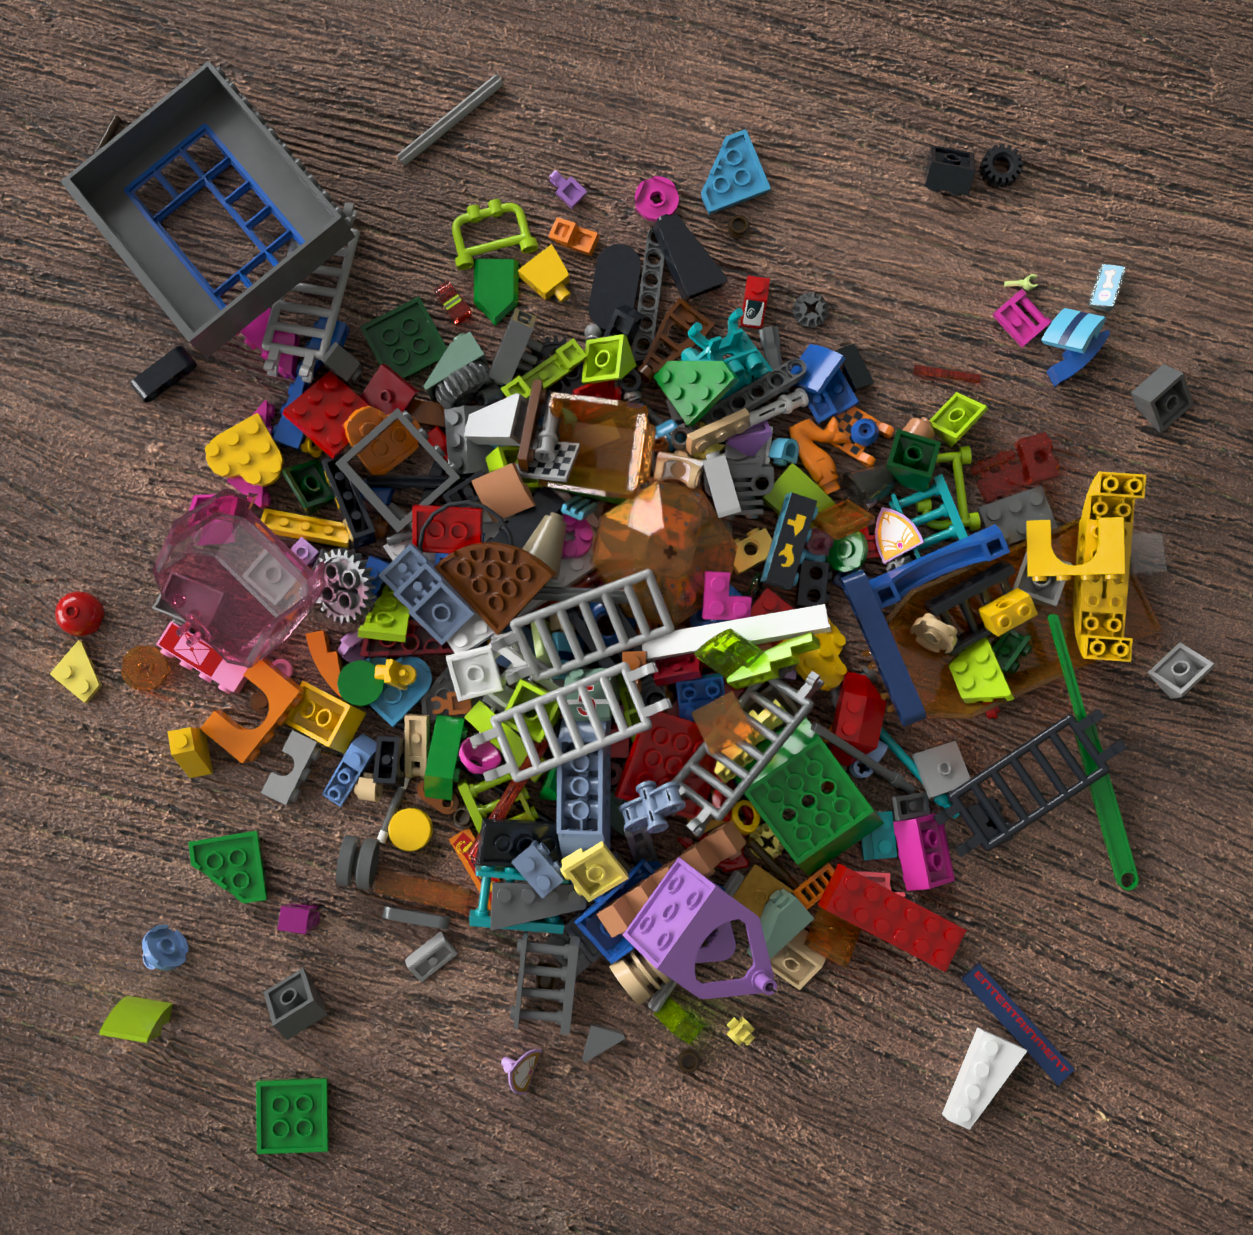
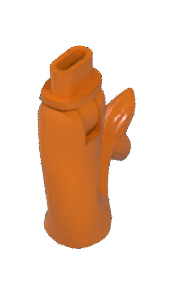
M831 417L825 430L819 428L811 418L790 427L791 439L796 440L799 445L798 456L812 479L819 483L818 486L826 494L840 489L841 487L837 481L839 476L837 475L833 459L827 452L813 443V441L836 444L851 443L849 437L839 431V423L836 417Z

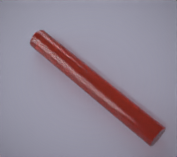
M914 365L913 367L914 374L972 383H980L981 381L980 374Z

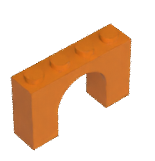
M256 657L243 674L259 687L268 699L269 712L265 721L255 729H247L235 722L222 710H215L200 728L242 764L249 761L253 762L260 755L261 751L259 749L264 743L268 744L275 736L273 731L278 725L282 726L288 720L289 711L293 707L297 708L304 699L302 695L305 693V690L265 657Z

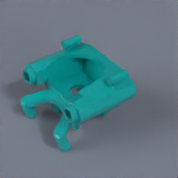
M737 308L729 316L728 334L723 339L721 336L708 340L700 333L702 330L701 323L696 322L687 333L688 337L701 347L703 351L699 353L697 349L689 347L681 353V361H724V355H732V357L726 358L724 362L730 365L739 380L719 401L724 400L773 371L748 335L743 332L742 328L738 329V320L744 314L741 308Z

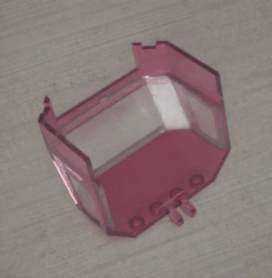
M225 488L174 521L152 568V572L162 598L186 621L177 629L176 634L181 637L191 628L196 631L186 641L189 647L203 638L227 663L251 668L282 645L315 605L326 587L323 577L325 562L324 560L321 561L313 572L250 510L258 494L250 492L247 495L235 493L233 489Z

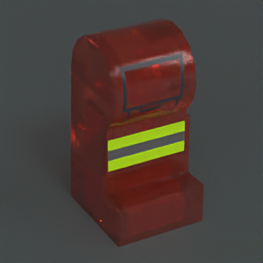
M449 280L433 290L455 326L473 316L470 307L460 294L456 292Z

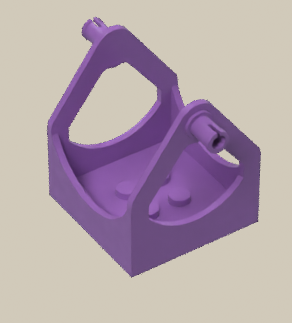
M678 857L623 936L657 970L700 999L759 993L766 995L774 994L775 992L770 987L777 990V983L774 981L760 918L723 891L713 881ZM740 919L746 926L753 958L752 967L743 978L708 983L699 982L695 976V963L725 961L734 954L736 942L730 921ZM706 939L708 945L701 947L702 943Z

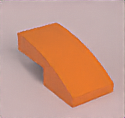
M557 217L548 238L565 247L592 257L600 235L596 232L580 228L574 222Z

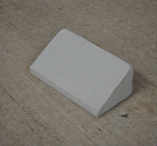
M439 932L409 955L405 962L407 968L422 983L455 957L458 952L446 936Z

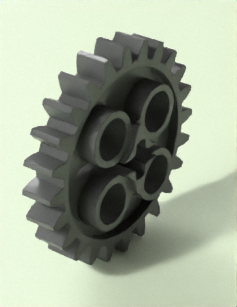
M338 548L332 549L331 552H325V557L319 558L321 564L315 565L319 572L313 574L317 578V582L312 583L313 586L317 587L314 595H319L320 597L317 600V604L322 603L321 611H327L328 618L333 617L334 622L340 621L341 624L357 622V620L363 619V615L369 613L367 608L373 607L370 599L376 598L371 593L373 589H376V586L371 584L375 577L369 575L372 567L366 568L367 559L361 560L362 554H355L354 549Z

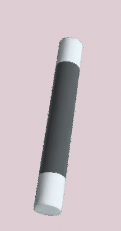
M405 777L404 787H397L377 837L381 843L385 844L387 840L389 823L399 809L410 778Z

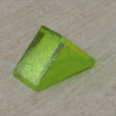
M670 996L660 1011L653 1013L674 1035L687 1044H690L704 1027Z

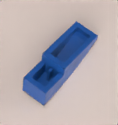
M1108 329L1099 333L1097 339H1091L1084 354L1066 350L1062 354L1065 360L1053 365L1046 371L1054 387L1076 374L1097 354L1110 334Z

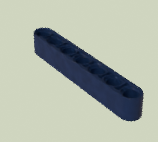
M861 569L840 578L843 590L902 725L907 727L926 719L925 709L865 572Z

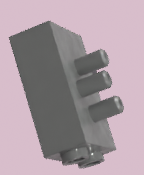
M515 308L488 374V377L492 378L494 383L499 385L508 384L511 382L516 369L525 373L533 369L532 365H535L537 357L524 350L526 347L540 352L542 349V343L530 339L537 316Z

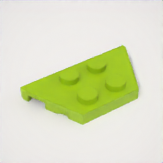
M987 636L966 647L948 665L964 703H976L978 701L993 702L994 698H1006L1007 701L1014 700Z

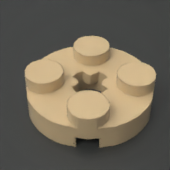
M926 613L923 617L917 618L911 627V634L915 633L917 636L915 640L930 651L938 653L941 649L946 650L945 653H950L957 643V629L937 620L932 614Z

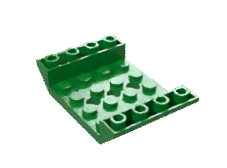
M805 717L744 794L796 864L809 876L883 825L884 822L872 805L865 799L821 737L811 730L812 724ZM786 724L785 726H783L782 728H780V729H779L778 731H776L775 733L779 735V734L783 731V729L787 726V724ZM766 738L755 747L762 753H765L773 742ZM754 759L743 768L749 772L757 763V760ZM737 775L734 777L738 785L743 780ZM826 781L834 784V788L830 792H823L821 790V785ZM805 795H812L815 800L812 805L805 806L802 804V798ZM785 809H794L796 812L795 816L792 819H785L782 816Z

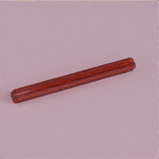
M545 739L542 743L537 741L534 743L540 760L549 747V743ZM528 755L521 764L519 771L532 767ZM512 779L488 819H504L528 779L520 782H514ZM480 833L467 853L473 860H476Z

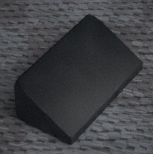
M855 344L839 348L835 351L846 358L840 367L854 393L874 384Z

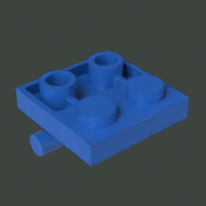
M704 673L701 678L675 682L679 716L681 718L694 722L723 719L727 714L722 673L707 675Z

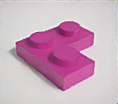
M705 571L702 618L717 620L749 618L751 615L752 597L729 596V572Z

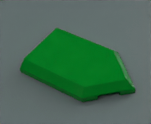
M515 259L474 260V305L495 326L518 306L519 261Z

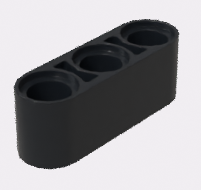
M178 346L137 375L130 385L144 403H149L191 373L197 364L183 346Z

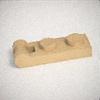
M407 714L405 715V777L414 778L415 776H420L421 779H424L430 751V715ZM415 762H420V767H416Z

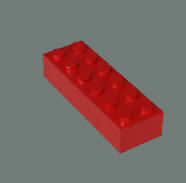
M838 863L818 903V906L944 972L947 971L967 931Z

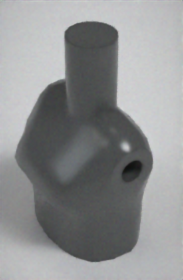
M492 383L480 390L476 395L477 404L479 406H489L502 400L504 393L501 391V388L506 384Z

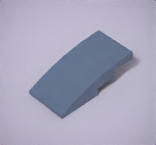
M411 542L378 576L410 610L408 613L443 645L475 612L434 568V564Z

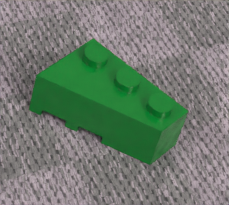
M437 714L424 775V797L452 801L455 782L459 781L460 775L458 762H462L459 751L462 741L467 739L468 728L464 727V718Z

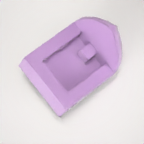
M358 631L354 634L349 632L340 640L342 643L337 652L349 663L358 660L364 661V658L360 656L362 650L360 645L364 638L358 637Z

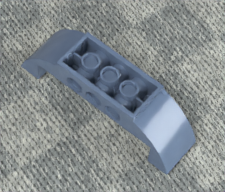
M618 690V694H617V701H618V703H619V690ZM562 717L559 738L557 740L564 754L576 748ZM611 720L600 721L605 735H611ZM575 721L584 745L597 740L590 721ZM611 745L557 766V834L562 857L565 858L580 848L585 852L601 841L610 850ZM612 853L618 860V853Z

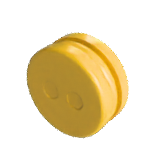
M407 808L397 812L392 817L388 833L390 840L397 848L403 851H416L426 846L433 834V824L430 817L424 811L417 808Z

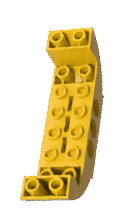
M1099 471L1094 477L1085 499L1081 520H1079L1076 566L1089 562L1097 552L1098 519L1124 517L1125 574L1119 575V579H1105V575H1095V580H1080V576H1075L1072 610L1077 645L1084 659L1131 662L1133 639L1125 638L1124 631L1135 499L1145 497L1146 475Z

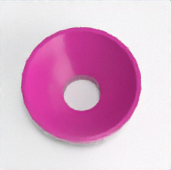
M470 738L464 740L459 751L460 759L471 773L483 774L497 768L501 763V754L490 741L478 745L477 749H473ZM470 760H476L477 762H479L481 767L475 765Z

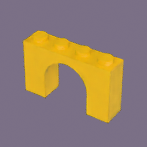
M1124 517L1098 519L1097 552L1089 562L1077 566L1061 562L1053 553L1051 547V520L1026 521L1027 577H1032L1033 581H1047V577L1056 576V581L1071 580V576H1080V580H1095V575H1105V579H1119V575L1125 574Z

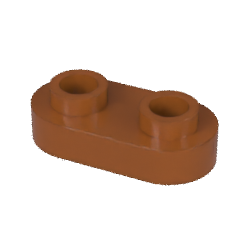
M424 779L419 782L417 786L418 796L439 812L452 814L459 808L460 801L454 792L450 807H445L443 805L444 800L424 797Z

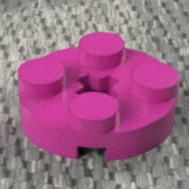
M655 176L647 181L644 180L636 189V211L648 221L656 222L657 218L665 214L672 216L678 208V192L673 182L665 177ZM657 194L660 195L662 202L654 204L651 197H656Z
M566 514L561 515L564 517L563 521L567 523L566 533H575L574 541L564 540L562 559H579L586 555L592 547L593 532L591 525L585 518L580 521Z

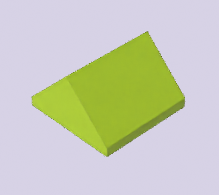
M626 335L586 340L585 353L587 358L584 359L581 383L589 384L622 379L636 366Z
M956 392L929 421L933 424L934 432L946 444L952 447L988 410V407Z

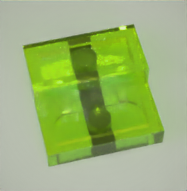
M732 628L715 635L694 652L697 659L725 678H728L742 666L748 669L764 653L762 649Z

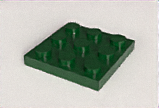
M419 296L360 326L379 365L385 363L404 380L437 364L447 350Z

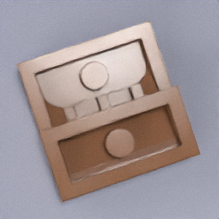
M515 463L472 480L481 503L488 506L503 519L536 505L529 487L523 483ZM488 513V515L494 523L499 521L490 513Z

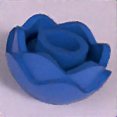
M868 418L859 419L851 427L852 440L864 447L876 442L879 437L877 424Z

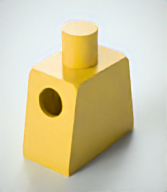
M552 244L518 270L519 277L545 300L555 295L560 302H564L571 295L565 287L570 282L569 273Z

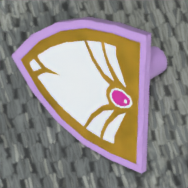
M881 508L876 522L875 539L879 555L883 563L886 564L925 542L915 524L905 515L892 509Z
M542 1049L530 1050L517 1061L508 1057L502 1059L501 1065L504 1066V1071L508 1073L510 1089L514 1093L520 1095L527 1093Z

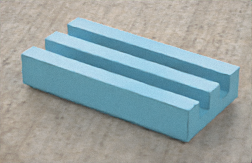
M576 495L563 504L561 511L581 521L596 511L598 503L593 502L589 504L590 499L585 498L581 501L582 496Z

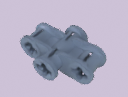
M646 781L640 783L635 788L640 797L622 804L619 807V812L623 814L625 821L624 830L626 832H635L648 826V832L653 834L666 830L669 825L664 820V817L684 809L686 804L681 799L679 793L680 784L678 782H669L657 788L655 781Z

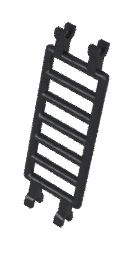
M1095 709L1080 721H1077L1072 714H1068L949 793L948 797L952 805L934 815L933 818L938 825H942L957 813L961 815L974 835L954 847L960 857L979 844L985 851H991L1110 772V767L1106 761L1121 753L1127 747L1122 740L1115 741L1100 753L1084 730L1105 717L1100 709ZM1067 726L1071 727L1098 766V769L1088 776L1058 735V732ZM1049 738L1079 780V782L1068 789L1038 747V745ZM1029 751L1059 793V795L1048 802L1018 759ZM1011 764L1039 805V808L1030 814H1027L999 773L1000 770ZM990 777L1020 819L1010 827L1006 825L979 785ZM970 790L973 791L1000 831L998 835L988 840L960 799L962 795Z

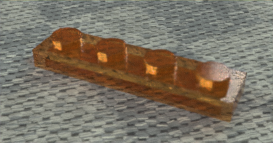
M380 869L374 893L465 913L471 889Z

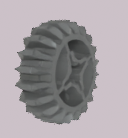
M476 361L450 373L435 389V395L440 405L445 409H450L472 403L480 390L493 383L492 378L488 377L490 368L484 362Z

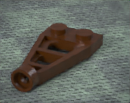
M679 297L666 313L643 364L636 370L641 377V381L649 384L653 380V376L668 361H676L681 358V353L685 349L698 346L690 338L681 344H675L668 338V333L673 325L678 326L687 333L696 322H699L702 325L700 333L706 337L715 324ZM661 343L673 351L665 360L655 355Z

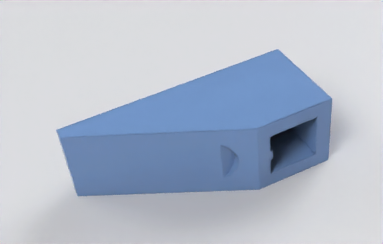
M363 733L355 739L346 751L322 795L341 807L355 788L359 777L363 776V772H366L374 760L377 742Z

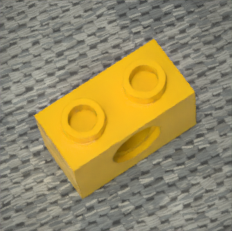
M1019 588L978 609L985 628L996 636H1000L1038 615L1031 596Z

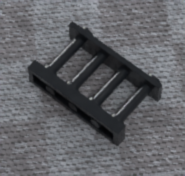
M1002 559L923 602L928 612L935 617L940 616L944 624L953 627L954 625L948 611L956 605L960 606L969 630L960 635L956 634L957 643L950 652L951 655L963 652L966 647L992 634V632L985 628L983 622L977 624L968 600L972 596L979 594L984 606L992 602L988 590L989 587L996 583L1000 584L1004 595L1012 591L1008 582L1009 576L1016 573L1012 564Z

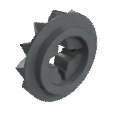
M805 292L796 299L793 306V314L796 321L802 326L809 328L821 325L829 313L828 303L824 300L823 296L815 292ZM816 303L815 312L817 313L811 312L805 316L808 309L806 305L812 306Z

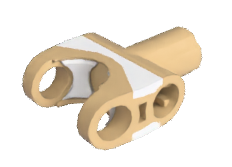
M676 449L674 454L659 451L654 480L661 482L665 479H677L685 482L688 488L696 489L700 483L704 465L702 460L695 459L693 454L690 455L686 449Z

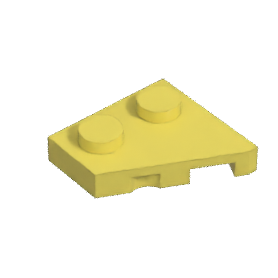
M78 640L52 670L50 675L81 701L88 703L101 688L102 684L98 675L95 674L93 662L89 659L84 648L86 647L85 643Z

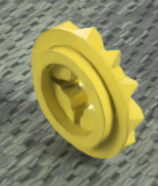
M766 823L760 824L750 834L749 838L753 837L761 846L764 845V842L760 836L767 839L772 837L771 842L774 848L766 846L764 849L774 859L782 854L784 846ZM750 848L751 852H752L757 858L761 859V858Z

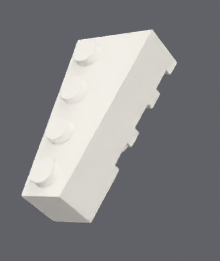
M977 1027L942 1115L947 1120L970 1130L1026 1054L1027 1050Z

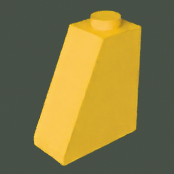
M194 727L167 732L171 755L189 778L213 774L206 733L200 728Z

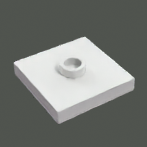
M490 645L446 656L458 702L504 690L494 651Z

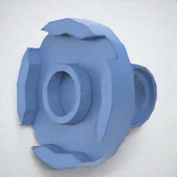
M157 925L146 933L143 938L142 949L143 962L148 969L157 968L164 971H172L185 962L189 947L180 931L176 930L174 932L168 928V925Z

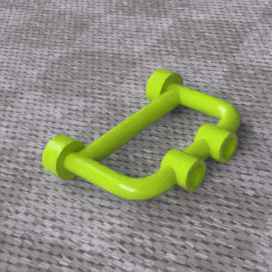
M493 199L488 202L489 208L480 210L479 205L468 206L466 208L467 213L458 216L454 220L452 235L458 257L455 258L458 270L472 268L474 266L472 256L520 244L522 253H532L538 250L537 239L531 237L525 213L518 204H501L500 199ZM506 212H514L516 214L521 234L465 249L460 229L464 223H477L483 218L490 216L499 217Z
M970 446L959 447V452L938 454L936 463L950 461L953 463L958 510L963 526L968 527L970 531L980 530L979 513H968L962 465L971 464ZM930 497L916 502L917 512L925 514L932 510ZM932 520L926 523L929 527L937 530L949 529V526L953 525L951 520Z

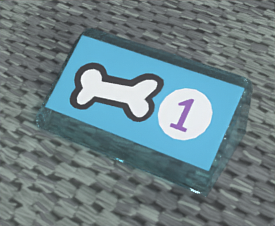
M1100 265L1088 306L1107 312L1114 308L1126 271L1125 266Z

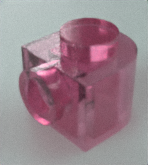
M811 528L810 539L808 542H805L808 550L815 555L828 556L829 548H832L834 543L833 535L828 528Z

